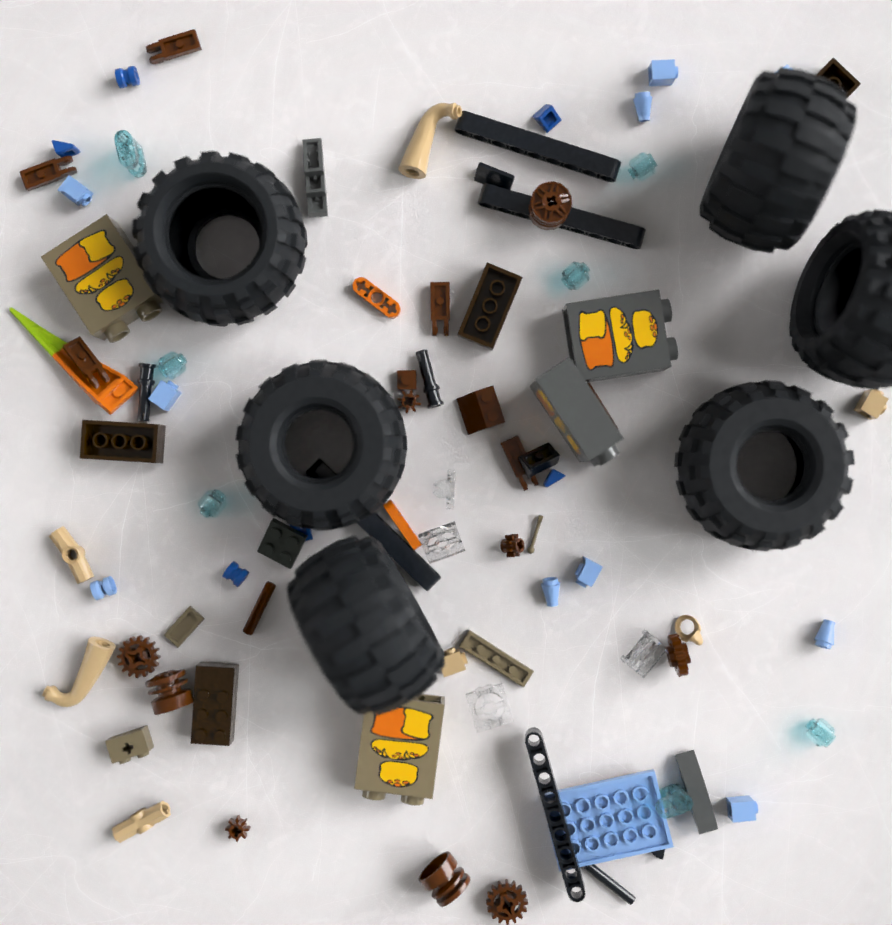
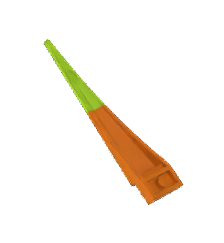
M9 307L10 312L92 401L102 407L108 414H113L138 391V387L125 375L101 363L102 368L109 376L110 381L104 382L98 372L93 373V376L99 382V387L95 389L64 351L63 345L66 344L65 341L12 307Z

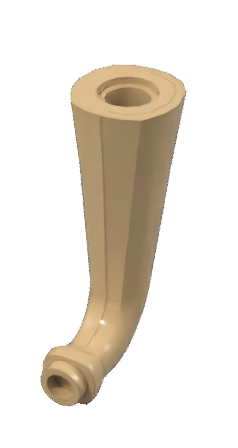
M438 103L425 112L399 165L400 173L413 179H423L426 177L436 124L441 118L446 116L453 120L461 117L462 108L456 103Z
M90 637L71 692L62 693L56 686L47 685L42 696L45 697L46 701H51L61 707H71L80 703L99 678L116 645L104 638Z

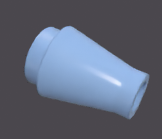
M650 92L636 93L633 101L638 115V122L649 121L652 96H650Z
M547 577L542 579L541 587L547 606H557L560 588L558 578Z
M823 619V623L814 639L816 646L831 649V646L834 645L835 622Z

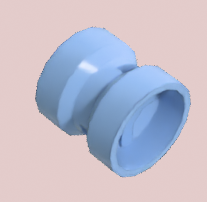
M111 576L103 578L102 581L97 580L90 583L91 593L95 600H100L105 595L111 596L117 593L115 581Z

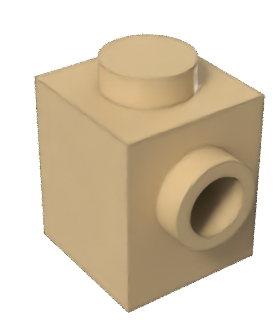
M878 389L866 390L853 411L869 420L878 419L879 415L883 414L886 410V403L889 399L883 396L884 393Z
M455 647L444 651L445 666L441 669L444 677L466 670L465 664H468L465 652L461 653L460 649L455 650Z

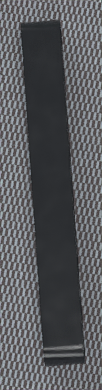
M462 111V115L458 117L454 129L460 135L607 182L616 181L621 162L618 159L468 111Z
M490 184L482 185L477 202L480 206L531 220L528 207L532 196ZM550 201L548 203V206L551 207L554 204V202ZM571 207L566 221L558 227L632 249H641L646 229L641 226Z
M320 458L306 471V474L313 479H325L336 475ZM376 512L357 522L369 536L378 540L387 553L426 591H429L441 579V576Z
M531 727L525 734L528 755L568 897L573 902H580L585 898V886L542 732L536 727ZM537 735L539 740L531 742L529 736ZM536 754H542L544 756V759L538 761L534 759V756ZM541 773H548L550 777L548 779H541L539 775ZM553 792L555 796L553 798H547L545 796V793ZM552 811H558L560 815L557 817H553L550 815V813ZM557 830H563L565 831V834L559 836L555 832ZM563 849H569L571 851L567 855L561 853ZM568 868H574L576 870L574 873L566 872ZM574 887H579L581 890L579 892H573L571 889Z

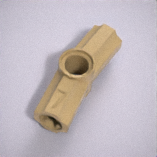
M62 526L51 533L50 539L62 553V558L68 563L77 584L95 577L85 558L84 548L76 543L67 529ZM72 550H75L77 553L75 559L71 557Z
M161 801L147 809L142 808L135 812L129 819L112 828L115 840L121 843L137 833H144L156 823L168 818L171 815L169 804Z

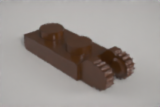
M192 29L146 46V51L154 53L162 50V53L149 58L150 64L154 65L200 51L202 48L196 30Z
M72 156L54 158L20 171L25 189L31 191L68 177V175L76 174V167L60 169V166L73 162Z
M430 282L432 334L437 336V321H444L443 333L444 336H449L450 282Z
M80 336L63 345L64 351L95 389L99 387V382L93 376V373L98 372L104 382L110 381L109 376L102 368V364Z
M517 435L500 444L516 478H518L523 490L526 491L528 486L522 476L525 472L518 460V457L525 454L526 451ZM532 476V483L535 486L539 485L536 476Z

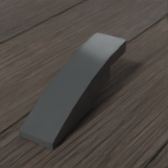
M322 139L302 140L308 216L309 218L328 216Z
M691 750L675 755L687 794L686 797L699 834L717 830V822L695 751Z

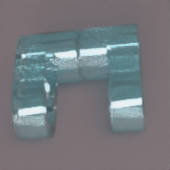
M118 131L115 134L114 141L119 162L133 176H144L147 172V166L142 146L128 131ZM139 164L141 167L136 172L133 168Z
M671 784L659 789L661 799L656 802L655 810L661 818L668 819L692 809L693 800L680 784ZM662 805L664 806V809L667 808L666 813H664L663 810H661L663 808Z

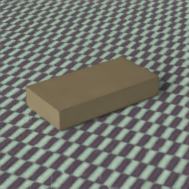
M189 606L164 636L178 648L205 618L192 606Z

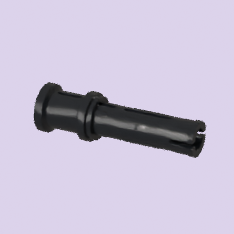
M428 350L417 351L416 356L424 382L423 393L426 394L428 401L427 409L442 406L444 402L441 401L440 387L434 379Z
M139 363L140 378L137 379V382L140 384L137 421H143L144 413V421L149 422L150 400L148 398L151 395L152 385L154 386L155 384L153 375L156 365Z

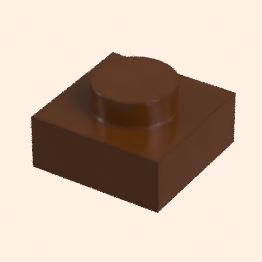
M397 370V390H417L416 370Z

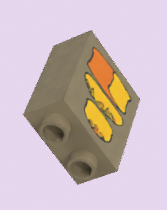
M107 214L41 256L86 328L94 337L101 340L108 339L110 343L117 342L130 333L127 325L138 318L142 322L149 321L162 312L160 304L163 301L157 294L152 292L143 278L144 272L137 265L132 243L120 225Z
M422 694L396 710L381 715H374L371 712L364 714L354 789L363 790L362 796L364 798L384 800L386 793L401 795V802L408 805L424 804V798L433 799L445 707L444 696Z

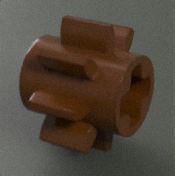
M413 390L409 394L403 391V398H397L398 401L402 402L399 409L406 408V414L411 409L416 412L415 406H421V403L416 401L420 396L416 395L414 397ZM407 397H409V399H414L412 402L413 405L411 407L409 405H404V403H406L405 399Z
M518 534L505 535V539L500 544L501 551L507 553L506 557L520 556V553L524 550V541L518 538Z
M240 815L235 820L230 818L228 821L230 825L225 828V831H229V839L232 837L238 842L241 836L244 839L247 837L245 831H249L251 828L246 823L247 818L242 819Z

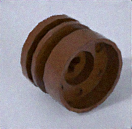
M552 181L539 185L534 190L528 207L532 223L543 230H555L566 221L571 210L572 196L569 190L561 183ZM550 201H553L554 204L551 207H549L548 203Z
M185 669L166 671L155 675V677L145 682L147 688L156 686V688L148 691V695L158 694V698L151 701L155 715L174 711L193 703L194 697L191 689H181L182 685L189 682L188 678L178 679L186 675Z
M448 851L433 859L424 868L418 879L427 891L433 890L432 897L437 899V904L440 907L447 906L458 898L471 880L470 876L464 873L462 867L456 868L457 860Z

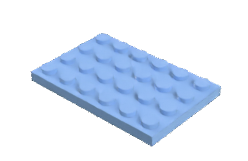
M654 769L558 790L579 867L674 847ZM547 792L545 793V796L547 798H553L555 794L553 792ZM552 811L550 815L553 817H557L560 815V813L558 811ZM557 830L555 833L562 836L565 834V831ZM563 849L561 851V853L564 855H567L571 852L569 849ZM556 855V859H557L559 871H561L560 865H559V862H558V858H557V855Z

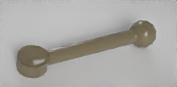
M542 515L538 517L531 545L527 548L529 554H533L535 551L534 545L543 519Z

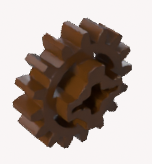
M677 633L668 635L667 641L669 646L665 647L670 667L675 668L679 677L688 675L689 668L687 664L691 663L686 643L681 642Z
M142 635L137 636V639L133 636L129 638V641L123 642L125 647L118 649L122 652V654L117 655V658L121 659L118 666L123 665L122 672L129 671V677L135 674L136 678H139L141 674L143 677H146L148 672L152 673L155 671L153 667L159 665L156 660L161 658V656L156 655V652L160 648H154L156 642L150 643V637H146L143 640ZM140 644L137 649L130 648L132 645ZM141 665H147L144 669H138Z
M505 879V884L498 881L497 887L492 885L491 889L493 892L488 891V899H486L488 913H492V919L498 917V922L501 924L505 920L506 925H509V920L516 923V917L522 919V912H527L525 905H528L526 891H522V885L520 884L516 887V882L513 880L509 884L508 879ZM504 897L506 898V900H507L508 902H510V907H509V905L504 901Z

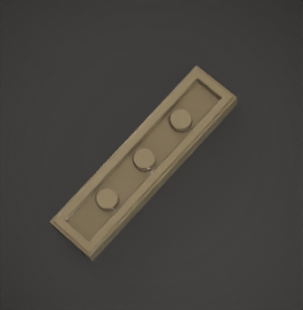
M468 630L459 644V647L523 688L534 672L471 630Z

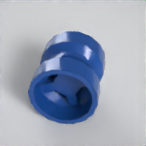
M129 66L125 70L122 68L115 69V77L120 89L127 88L128 84L132 86L140 85L139 74L135 66Z
M233 561L222 577L227 580L231 579L233 585L238 588L247 578L249 571L239 568V564Z

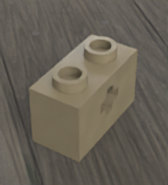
M148 725L112 736L105 741L112 764L116 762L124 764L129 762L131 757L138 756V758L145 757L154 748Z

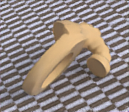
M690 615L680 616L675 622V631L681 640L694 642L699 646L702 645L701 627L697 619ZM686 619L691 620L694 624V631L688 635L684 634L680 629L682 621Z

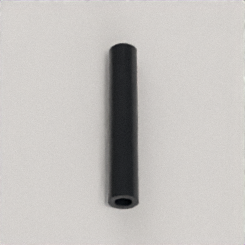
M595 864L584 867L586 871L629 905L634 903L636 897Z

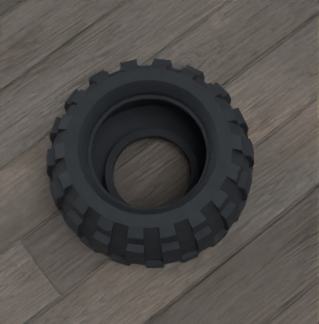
M780 67L777 73L763 71L755 79L746 96L699 207L700 216L710 222L709 229L723 239L753 251L773 253L775 248L789 250L804 235L823 203L852 138L856 124L857 107L847 101V92L829 80L802 70Z
M217 151L201 152V156L196 160H191L190 157L185 156L174 161L176 168L167 174L161 170L152 179L155 186L151 192L142 193L137 203L138 208L141 210V215L137 219H133L132 235L137 240L138 245L133 247L137 265L144 272L143 278L152 292L162 299L163 303L195 322L200 321L210 326L221 327L236 323L239 326L253 322L254 317L261 314L268 315L278 308L276 304L284 296L288 298L296 287L294 282L298 274H302L306 261L304 253L307 247V232L303 223L302 213L287 186L275 176L274 172L258 162L255 164L250 162L248 157L229 152L228 157H222ZM227 215L240 217L249 222L256 230L260 243L259 249L254 259L244 270L225 279L216 278L208 274L201 267L197 259V237L201 229L212 219Z
M874 209V211H864L858 215L852 214L845 217L841 223L835 224L826 236L822 238L808 259L799 278L791 305L789 333L790 337H792L793 349L799 353L801 360L808 364V368L821 376L856 388L879 390V388H889L892 386V211Z
M311 360L309 363L300 365L296 363L283 368L280 374L273 378L269 377L258 387L260 390L253 399L249 398L242 411L245 414L241 426H237L235 439L238 441L239 454H236L239 470L243 472L246 480L244 484L250 494L255 496L262 504V508L273 517L277 516L286 521L287 524L298 528L315 529L316 531L332 530L362 521L373 514L393 494L405 468L407 436L399 408L391 395L372 376L360 371L355 366L343 362ZM314 410L329 411L341 417L347 423L353 437V453L348 464L338 474L325 479H313L300 474L290 464L285 451V438L291 424L299 416Z
M769 380L747 382L727 388L715 394L707 402L702 403L693 413V418L689 424L684 426L679 437V441H681L679 451L675 452L674 467L678 469L679 479L676 480L679 495H683L687 503L685 507L694 520L703 525L706 532L716 539L749 550H784L798 546L804 539L810 540L826 529L823 524L827 520L836 519L844 508L840 500L843 494L851 492L854 480L848 477L849 465H855L853 450L846 449L844 440L849 435L844 424L840 422L835 423L832 419V413L835 411L824 401H815L810 398L811 392L795 385L786 386L783 382ZM764 431L782 433L791 444L796 457L797 468L794 483L787 495L777 500H765L751 494L742 484L737 472V459L741 448L752 436Z
M357 536L338 540L311 555L296 569L295 578L287 585L288 602L291 612L320 670L337 695L349 708L359 715L368 712L374 715H381L396 710L422 695L437 681L436 673L445 666L442 648L410 588L378 540L372 536L360 540Z

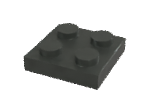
M273 518L257 552L291 569L308 535Z

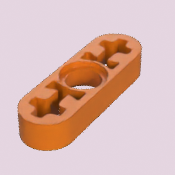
M359 277L354 280L353 290L357 295L386 317L394 319L399 316L401 309L398 302L366 278ZM365 282V287L370 291L368 297H365L367 292L363 289L358 291V283L362 284ZM380 293L382 295L381 302H372V295ZM386 299L389 300L386 302L389 306H396V313L391 312L389 314L386 306H383V309L380 308Z
M390 499L384 503L385 510L411 547L416 550L422 545L419 538L393 501Z

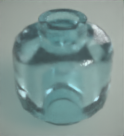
M642 152L629 161L631 168L628 169V172L633 179L637 177L639 181H644L656 172L655 167L658 165L650 153Z
M574 261L563 270L561 280L568 289L579 290L589 281L590 275L588 272L590 269L584 262Z
M170 351L158 360L159 365L157 368L165 379H175L186 371L185 364L187 360L182 353L177 354L174 351Z
M217 489L207 490L198 501L200 513L206 518L218 517L227 506L226 496Z
M812 718L805 726L808 728L806 736L818 747H827L836 738L834 735L835 728L824 718L817 720Z

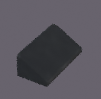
M479 162L474 181L511 190L515 176Z
M548 442L519 456L518 460L526 476L530 478L556 465L560 454Z

